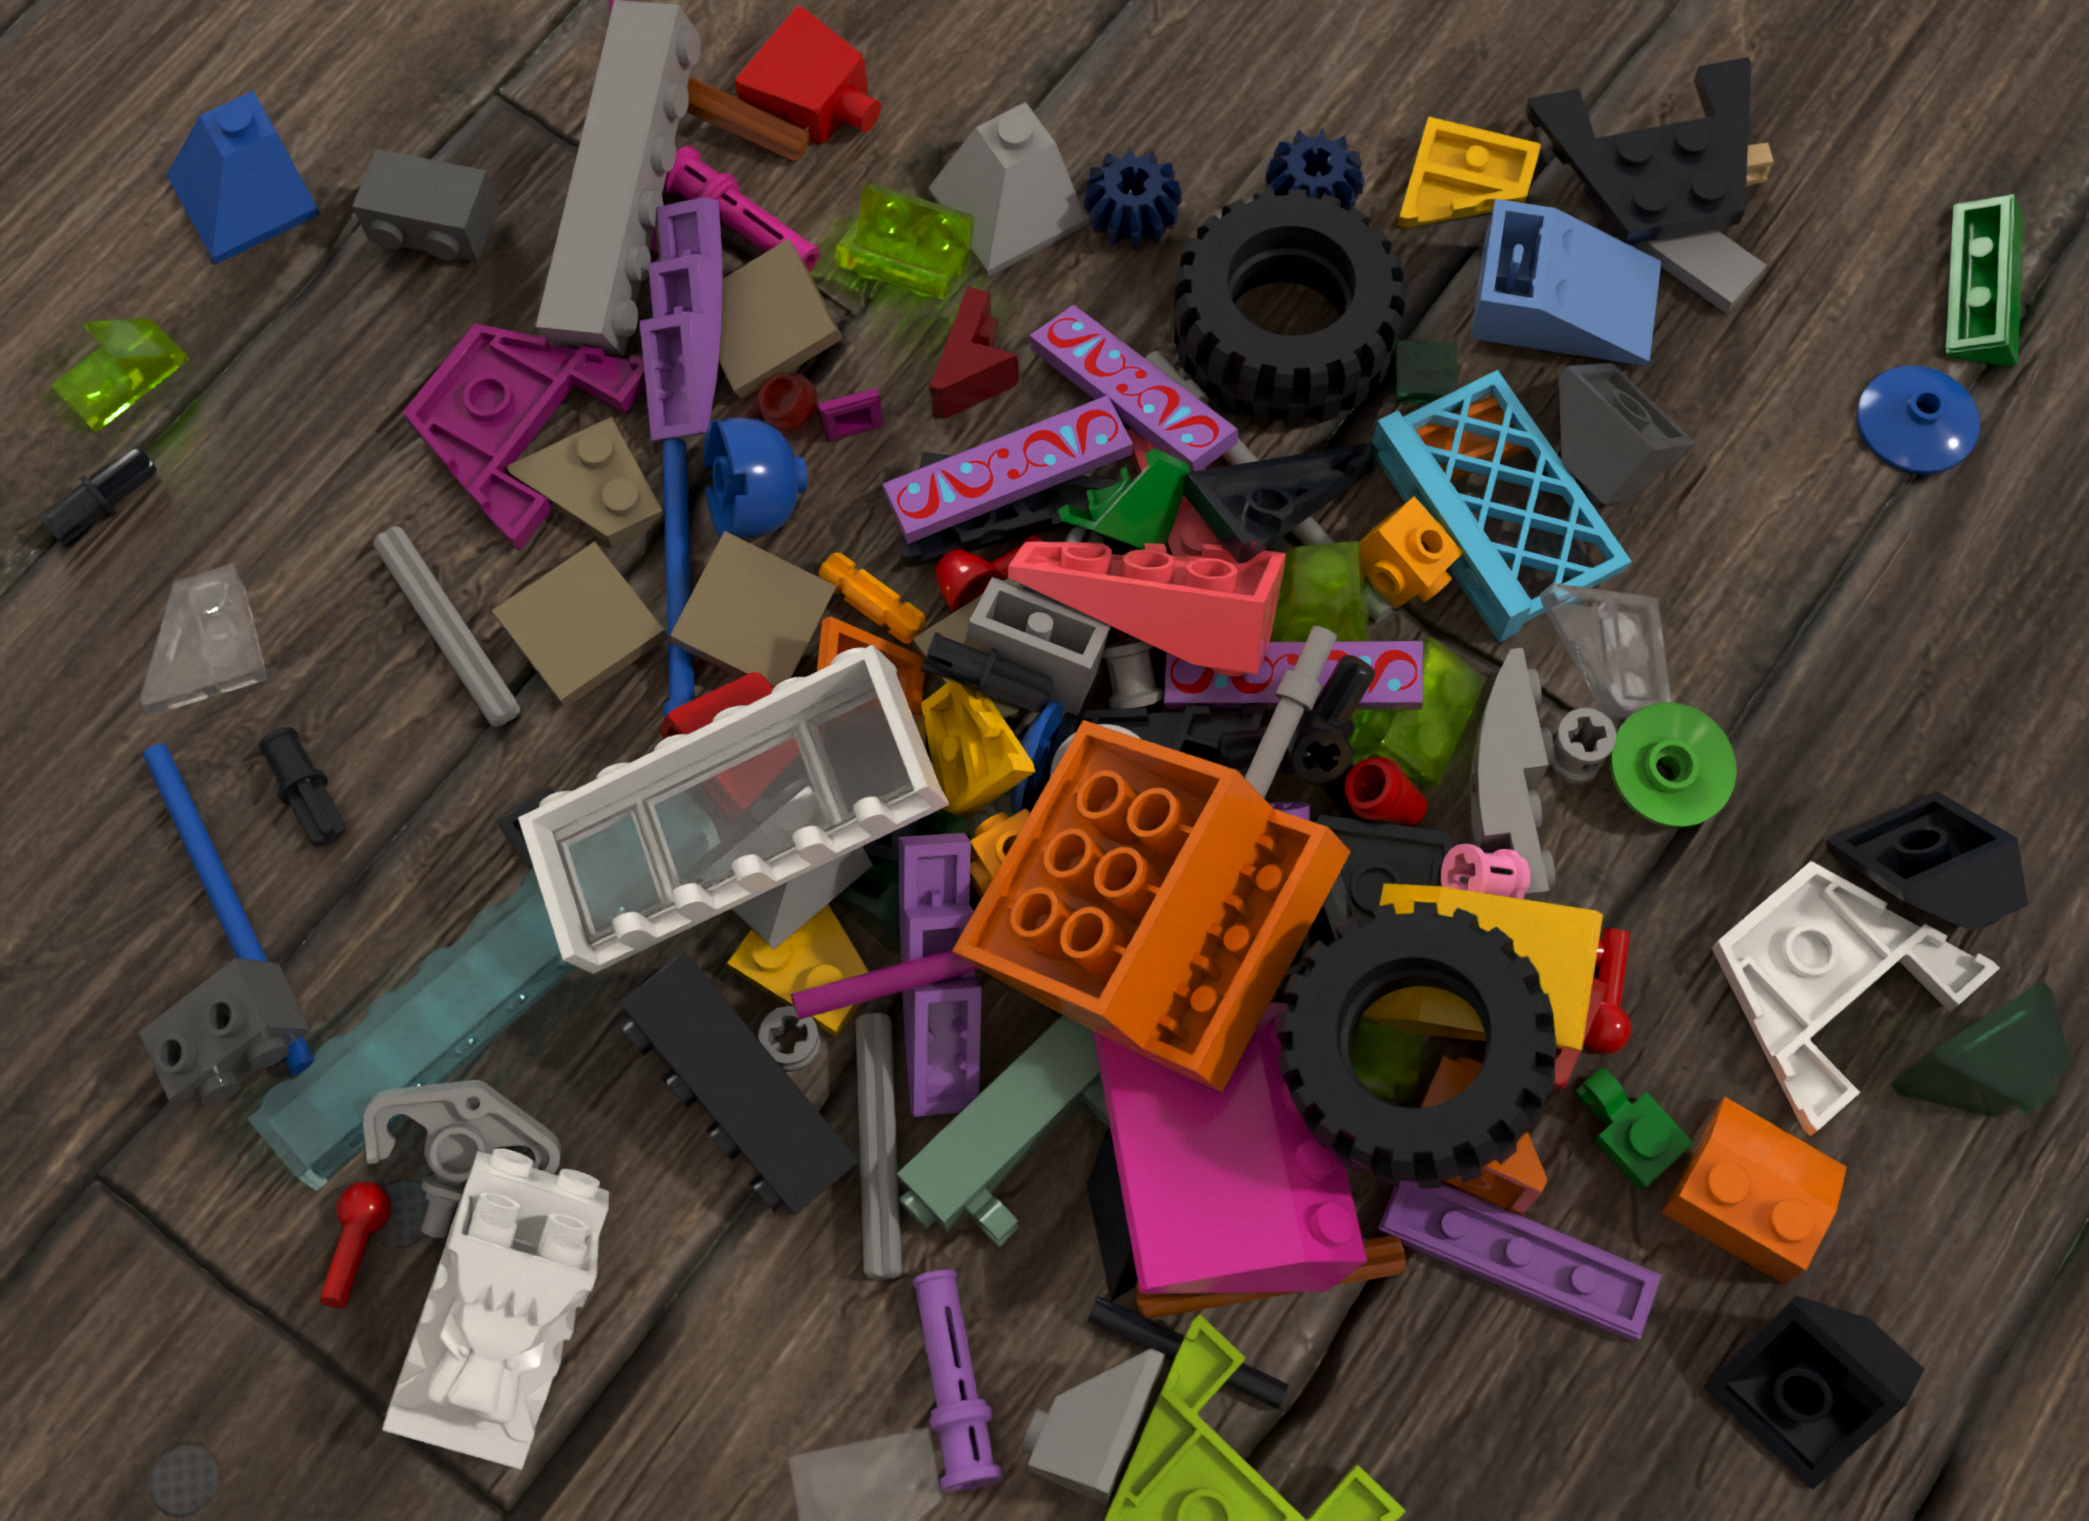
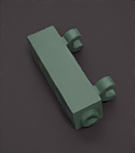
M1062 1015L897 1173L901 1188L906 1192L899 1198V1202L923 1228L927 1230L935 1222L949 1235L969 1215L981 1230L1001 1248L1019 1230V1227L1016 1225L1018 1220L991 1193L1084 1103L1091 1108L1093 1113L1107 1128H1110L1093 1031Z

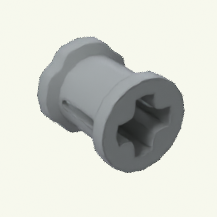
M1135 637L1106 643L1102 658L1107 660L1113 695L1108 699L1110 709L1137 708L1164 699L1163 687L1156 686L1149 652L1153 647L1152 645Z
M1579 708L1570 711L1562 719L1557 730V737L1553 742L1554 762L1552 765H1549L1551 771L1570 784H1584L1592 781L1603 767L1605 758L1611 754L1616 743V729L1612 721L1604 713L1593 708Z

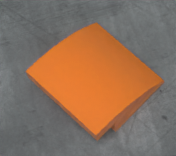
M1083 720L952 952L1021 993L1086 1028L1170 1070L1222 1093L1351 851L1329 827L1273 809L1237 770Z

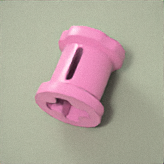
M1458 844L1449 850L1443 860L1441 884L1442 887L1523 899L1525 892L1530 886V869L1527 860L1521 857L1515 850L1499 849L1490 854L1484 853L1481 848L1472 844ZM1502 870H1510L1511 875L1502 874ZM1460 877L1469 878L1468 883H1462L1459 880Z

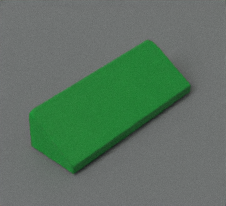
M2015 194L1954 204L1946 355L1948 358L2001 366L2018 365L2024 222Z

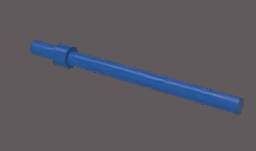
M670 438L662 444L668 640L691 596L687 443L680 438ZM668 643L670 700L663 705L664 719L675 708L695 699L693 654Z
M156 744L144 751L143 758L236 958L268 962L168 746ZM303 1036L288 1047L289 1053L283 1060L291 1075L303 1074L315 1066L316 1062Z

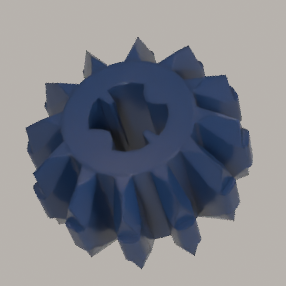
M1323 127L1315 138H1308L1298 129L1292 143L1279 141L1278 147L1274 150L1273 159H1270V164L1266 166L1265 182H1267L1268 191L1274 190L1275 196L1288 195L1289 189L1307 190V197L1321 199L1322 195L1326 194L1340 199V207L1350 211L1355 207L1356 200L1363 192L1365 178L1362 177L1363 172L1360 171L1362 164L1360 152L1347 151L1348 144L1346 143L1345 136L1334 141L1327 140Z
M1129 146L1124 154V158L1119 159L1107 152L1102 160V167H1091L1090 173L1087 176L1086 192L1083 193V208L1086 210V214L1090 215V225L1093 228V233L1107 232V239L1111 246L1115 245L1122 238L1129 239L1130 244L1136 250L1141 242V238L1146 237L1158 244L1163 236V229H1174V224L1178 220V206L1182 202V188L1180 187V182L1175 181V171L1173 170L1172 163L1157 164L1158 158L1154 150L1150 151L1143 158L1135 157L1134 151Z

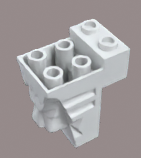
M494 1149L492 1155L477 1151L450 1227L440 1263L390 1401L382 1430L522 1470L552 1379L557 1374L561 1363L563 1341L570 1340L574 1329L576 1308L583 1307L597 1276L599 1234L608 1212L609 1191L600 1189V1182L583 1172L562 1169L558 1176L532 1168L533 1160L523 1154L507 1149Z

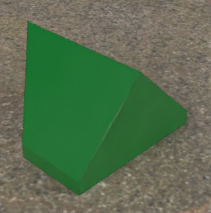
M1153 448L1144 454L1148 466L1134 481L1131 479L1129 470L1126 467L1120 470L1122 478L1116 484L1105 489H1090L1086 491L1090 502V513L1066 504L1058 509L1060 519L1063 522L1139 549H1143L1144 543L1165 544L1166 546L1184 496L1182 491L1186 473L1191 472L1189 465L1185 461Z

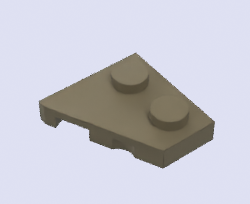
M612 417L506 466L511 478L546 497L553 510L570 521L583 523L590 534L610 547H614L665 522L660 504Z

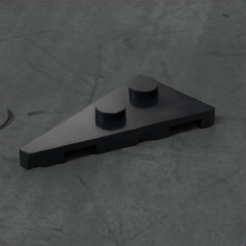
M1370 442L1187 472L1182 494L1238 564L1246 563L1374 471L1377 448Z
M923 452L919 469L951 456ZM1080 475L907 544L904 537L901 551L902 566L915 567L940 560L945 554L954 549H963L970 552L1068 525L1069 523L1061 521L1058 509L1068 504L1090 513V502L1086 491L1090 489H1105L1119 481Z

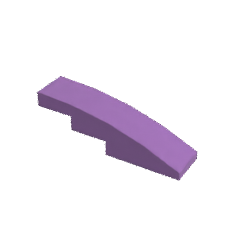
M708 197L656 207L662 261L648 264L653 318L639 321L651 441H664L670 438L706 434L710 421L717 381L722 326V247L719 200Z
M965 833L899 837L901 963L952 950L974 913L970 906L971 841ZM975 971L902 991L910 1108L914 1117L960 1113L979 1096L981 985L975 978Z

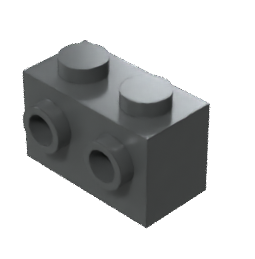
M375 149L352 207L368 240L389 249L406 247L426 251L443 260L461 258L478 262L499 207V202L486 170Z
M235 958L139 1031V1034L168 1100L201 1102L202 1105L209 1106L233 1097L241 1088L239 1083L258 1069L274 1065L285 1058L289 1053L288 1047L309 1032L310 1028L279 963Z

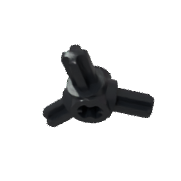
M1354 655L1340 658L1318 695L1312 710H1304L1280 763L1284 774L1297 773L1307 783L1321 785L1338 811L1346 817L1355 814L1350 808L1345 794V780L1349 771L1354 766L1352 762L1355 756V750L1348 741L1355 730L1350 717L1375 677L1373 667ZM1267 728L1222 734L1217 743L1220 764L1234 770L1249 769Z

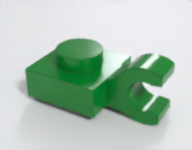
M1603 1066L1574 1091L1578 1099L1606 1126L1593 1141L1639 1191L1646 1188L1694 1144L1691 1138L1647 1092L1631 1104L1621 1084Z

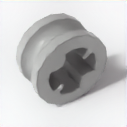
M794 1006L775 1009L765 1017L760 1025L759 1041L784 1071L802 1070L812 1064L818 1056L821 1039L817 1025L812 1016L798 1020ZM795 1024L801 1036L808 1032L806 1041L796 1042L794 1053L785 1054L779 1042L772 1045L773 1037H780L785 1034L786 1025Z

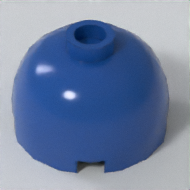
M726 418L725 420H716L709 423L705 434L704 467H713L714 487H705L711 521L717 536L721 538L723 532L726 531L743 540H751L769 535L785 525L796 507L797 494L804 493L807 488V470L804 459L801 456L794 457L789 441L774 426L758 419Z

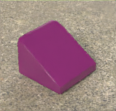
M877 388L867 389L816 404L826 441L845 438L881 428L884 425Z

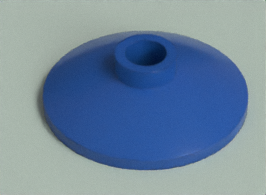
M1901 366L1881 373L1865 388L1857 407L1858 429L1868 448L1886 464L1908 473L1935 474L1957 466L1972 451L1979 436V413L1974 400L1967 390L1947 374L1924 366ZM1917 406L1926 408L1931 414L1922 412Z
M1051 701L1037 715L1024 737H1016L1032 760L1035 772L1010 789L1012 816L1025 808L1028 811L1030 809L1063 720L1062 703Z

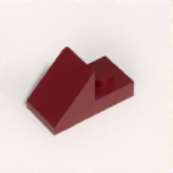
M967 286L930 384L934 417L946 419L1001 394L1019 383L1017 355L993 348L998 333L999 319L992 317L990 292Z

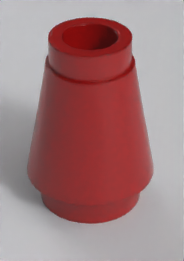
M1374 757L1362 760L1352 767L1346 777L1345 794L1352 811L1361 818L1411 827L1418 824L1426 814V798L1410 781L1400 766L1389 758Z

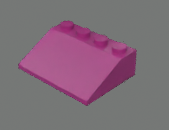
M1270 1002L1222 1093L1145 1058L1093 1031L1140 1294L1326 1292L1367 1262L1346 1167L1339 1161L1335 1153L1328 1147L1324 1148L1310 1132L1290 1098L1289 1089L1281 1075L1277 1057L1281 1053V1043L1276 1035L1278 1013L1285 1012L1288 1003Z

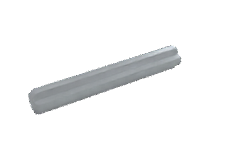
M393 526L385 532L378 534L373 541L375 549L489 723L494 727H501L508 721L515 719L520 713V707L404 530Z
M869 1013L858 1016L855 1021L863 1259L866 1276L870 1279L883 1280L899 1277L902 1272L893 1034L889 1015Z

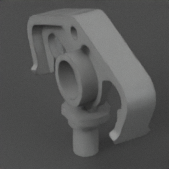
M480 1080L388 1089L376 1094L370 1100L364 1112L363 1128L367 1164L378 1163L379 1160L390 1156L396 1140L389 1133L387 1125L389 1119L394 1115H407L427 1129L428 1134L425 1141L424 1154L428 1166L437 1176H426L422 1181L421 1188L426 1192L425 1197L429 1200L421 1232L432 1237H448L455 1210L459 1205L466 1185L464 1182H467L477 1151L492 1155L493 1150L499 1147L521 1145L529 1147L534 1152L535 1161L532 1168L554 1174L560 1164L561 1145L553 1132Z

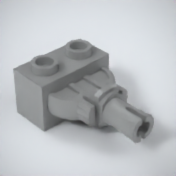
M1074 528L1069 532L1066 542H1082L1086 529ZM1092 532L1087 542L1105 544L1102 537ZM992 577L969 620L964 644L989 654L992 648L998 650L996 657L1049 676L1053 680V686L1047 704L1051 701L1062 703L1064 711L1078 715L1098 672L1111 626L1021 583L1015 582L1010 584Z

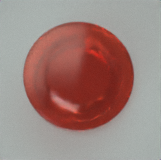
M781 372L772 375L764 382L759 392L758 403L762 416L768 424L774 426L778 431L790 432L805 425L812 417L817 405V392L813 383L802 374Z

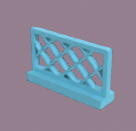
M1498 370L1405 416H1402L1398 410L1377 420L1371 441L1377 448L1376 461L1404 503L1415 496L1431 516L1443 525L1448 535L1463 551L1448 568L1498 643L1519 633L1525 622L1629 568L1632 562L1568 469L1562 464L1561 459ZM1491 393L1504 412L1502 424L1497 425L1467 417L1470 403ZM1461 408L1460 415L1452 413ZM1510 422L1513 424L1515 429L1509 428ZM1430 423L1456 429L1451 450L1447 451L1425 445L1416 430ZM1463 431L1498 440L1492 462L1458 454ZM1505 441L1531 450L1537 459L1534 473L1500 464ZM1439 464L1446 466L1445 473ZM1453 468L1488 476L1483 499L1457 492L1450 482ZM1543 469L1549 477L1542 475ZM1496 479L1530 487L1525 510L1491 502ZM1538 490L1563 496L1570 506L1568 521L1533 513ZM1472 512L1479 514L1478 520H1476ZM1487 516L1521 525L1516 548L1491 542L1483 530ZM1577 518L1582 523V525L1576 524ZM1529 527L1564 536L1559 559L1524 550ZM1572 538L1596 544L1607 561L1594 568L1567 562ZM1505 561L1512 562L1511 570ZM1520 565L1555 573L1552 589L1531 600L1517 580ZM1563 576L1573 578L1562 584Z

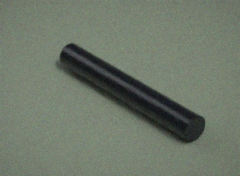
M1100 1296L1097 1297L1087 1321L1145 1349L1156 1350L1164 1354V1357L1171 1361L1175 1360L1185 1337L1174 1330ZM1242 1363L1223 1385L1279 1410L1289 1383Z

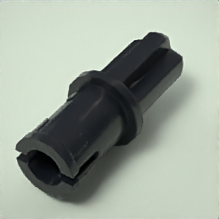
M133 448L90 481L85 475L80 477L79 479L83 482L72 490L70 494L58 503L40 513L38 517L65 547L79 536L81 532L99 521L106 514L109 513L112 517L116 515L117 512L113 506L154 476L157 468L143 450Z
M935 632L921 669L922 672H929L976 690L974 697L979 699L982 693L1035 713L1041 712L1045 708L1053 686V680L1049 676L996 657L998 650L992 648L989 654Z
M285 727L274 730L262 738L258 747L261 754L265 756L280 785L277 794L280 801L291 806L312 845L329 846L336 843V840L345 834L346 825L325 788L328 784L326 774L323 770L315 769L299 740L300 738L295 728Z

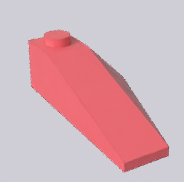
M1024 542L1008 566V578L1193 665L1211 667L1214 672L1225 676H1241L1246 673L1258 674L1269 648L1286 553L1263 550L1248 562L1238 564L1223 544H1202L1201 556L1169 555L1166 553L1165 544L1144 543L1143 549L1130 551L1125 555H1112V550L1103 543Z

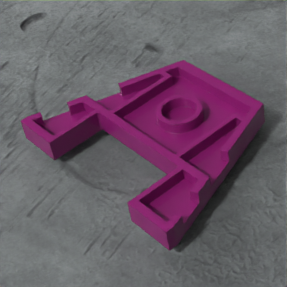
M474 323L403 411V414L413 430L509 544L520 551L552 509L546 497L506 475L508 471L506 466L518 459L573 387L582 389L626 414L646 388L643 357L631 355L630 360L606 356L603 349L581 345L576 350L551 345L545 337Z

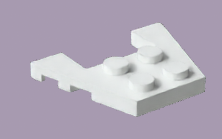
M1812 861L1720 938L1712 947L1802 1129L1809 1136L1817 1132L1860 1093L1811 1042L1810 1038L1897 962L1902 963L1949 1012L2000 969L1987 957L1979 953L1973 957L1946 942L1947 935L1927 924L1919 927L1886 909L1887 902Z

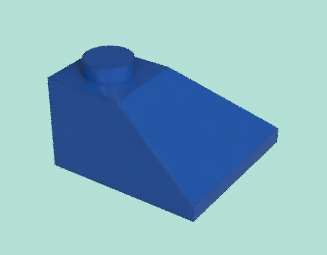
M253 91L200 115L167 173L170 183L215 264L223 262L320 215L306 185Z

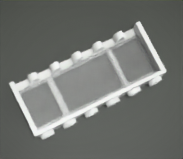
M874 645L866 648L846 650L837 655L831 661L830 666L807 677L787 679L776 685L772 690V694L748 706H734L725 709L714 717L713 723L688 735L679 734L668 737L655 746V751L631 763H618L606 767L598 773L596 780L573 791H561L551 794L540 802L538 808L518 817L563 961L594 974L948 806V800L938 783L896 675L897 669L895 665Z

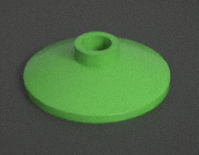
M1674 702L1656 703L1636 711L1625 720L1616 732V743L1609 758L1611 776L1621 798L1642 818L1664 827H1691L1713 817L1728 802L1736 782L1737 767L1735 754L1724 731L1705 713L1685 704ZM1657 762H1664L1671 767L1673 771V779L1671 781L1666 780L1660 775L1656 767Z

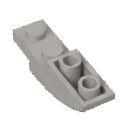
M1523 648L1510 649L1496 677L1477 729L1471 758L1469 781L1470 828L1473 845L1481 848L1484 853L1492 854L1499 849H1511L1517 851L1521 857L1525 858L1530 869V886L1525 892L1523 899L1544 902L1550 891L1549 889L1555 886V867L1550 851L1548 849L1541 850L1536 828L1541 827L1542 808L1536 788H1538L1548 766L1554 762V743L1550 729L1548 727H1540L1536 707L1541 704V685L1536 669H1527ZM1503 869L1505 875H1511L1510 870Z

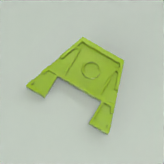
M1199 1314L1191 1322L1104 1521H1396L1406 1510L1360 1466L1354 1465L1307 1519L1300 1515L1198 1416V1411L1246 1359Z

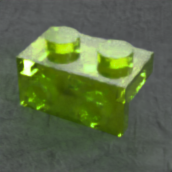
M868 183L862 190L859 218L837 244L835 265L856 271L857 274L868 279H880L908 288L920 296H933L944 300L968 267L975 218L971 214L874 183Z
M1433 637L1419 640L1423 641V710H1359L1354 720L1356 730L1350 741L1356 756L1377 753L1381 757L1389 758L1395 761L1407 776L1422 787L1439 784L1487 680Z

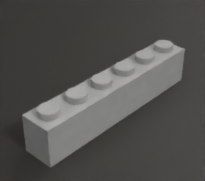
M614 0L536 323V328L556 346L578 350L581 345L603 349L605 355L624 356L628 337L632 336L636 330L638 322L636 303L641 282L646 280L649 275L648 264L651 263L649 247L654 226H658L656 207L663 206L662 192L667 172L673 169L676 159L674 140L679 119L685 116L688 108V80L692 65L698 62L701 52L700 35L679 4Z

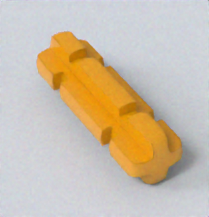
M832 553L819 568L818 574L820 578L836 585L835 594H845L844 600L876 624L881 627L886 625L890 627L889 633L902 643H913V638L921 634L926 627L925 614L909 602L902 604L899 601L900 595L864 569L859 571L854 569L856 563L842 553Z

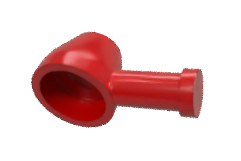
M1035 534L1024 540V542H1043ZM1022 545L992 562L963 549H954L945 554L936 565L935 577L943 599L951 611L954 613L982 595L992 577L1002 581L1007 579L1008 566Z

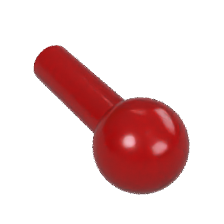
M1604 928L1602 942L1604 951L1597 979L1609 985L1584 1042V1045L1589 1050L1597 1054L1609 1055L1620 1051L1628 1043L1631 1036V1021L1627 1013L1621 1008L1631 933L1625 930Z
M361 1181L351 1184L340 1194L337 1200L336 1216L343 1229L319 1299L322 1304L337 1309L347 1307L369 1235L382 1229L391 1215L390 1197L386 1190L376 1183Z

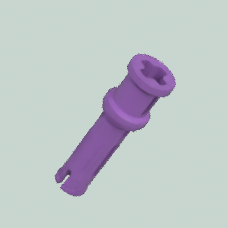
M949 1269L921 1274L915 1277L912 1282L913 1288L916 1289L925 1349L928 1355L937 1408L931 1411L932 1417L929 1419V1425L932 1432L938 1433L946 1473L940 1479L941 1491L960 1492L1002 1481L1004 1474L1003 1468L994 1464L987 1423L993 1418L991 1407L986 1404V1400L978 1399L968 1337L965 1331L957 1289V1274L955 1270Z

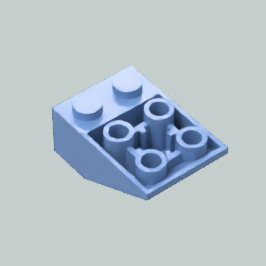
M1495 199L1484 239L1470 339L1648 366L1652 346L1661 261L1556 208Z

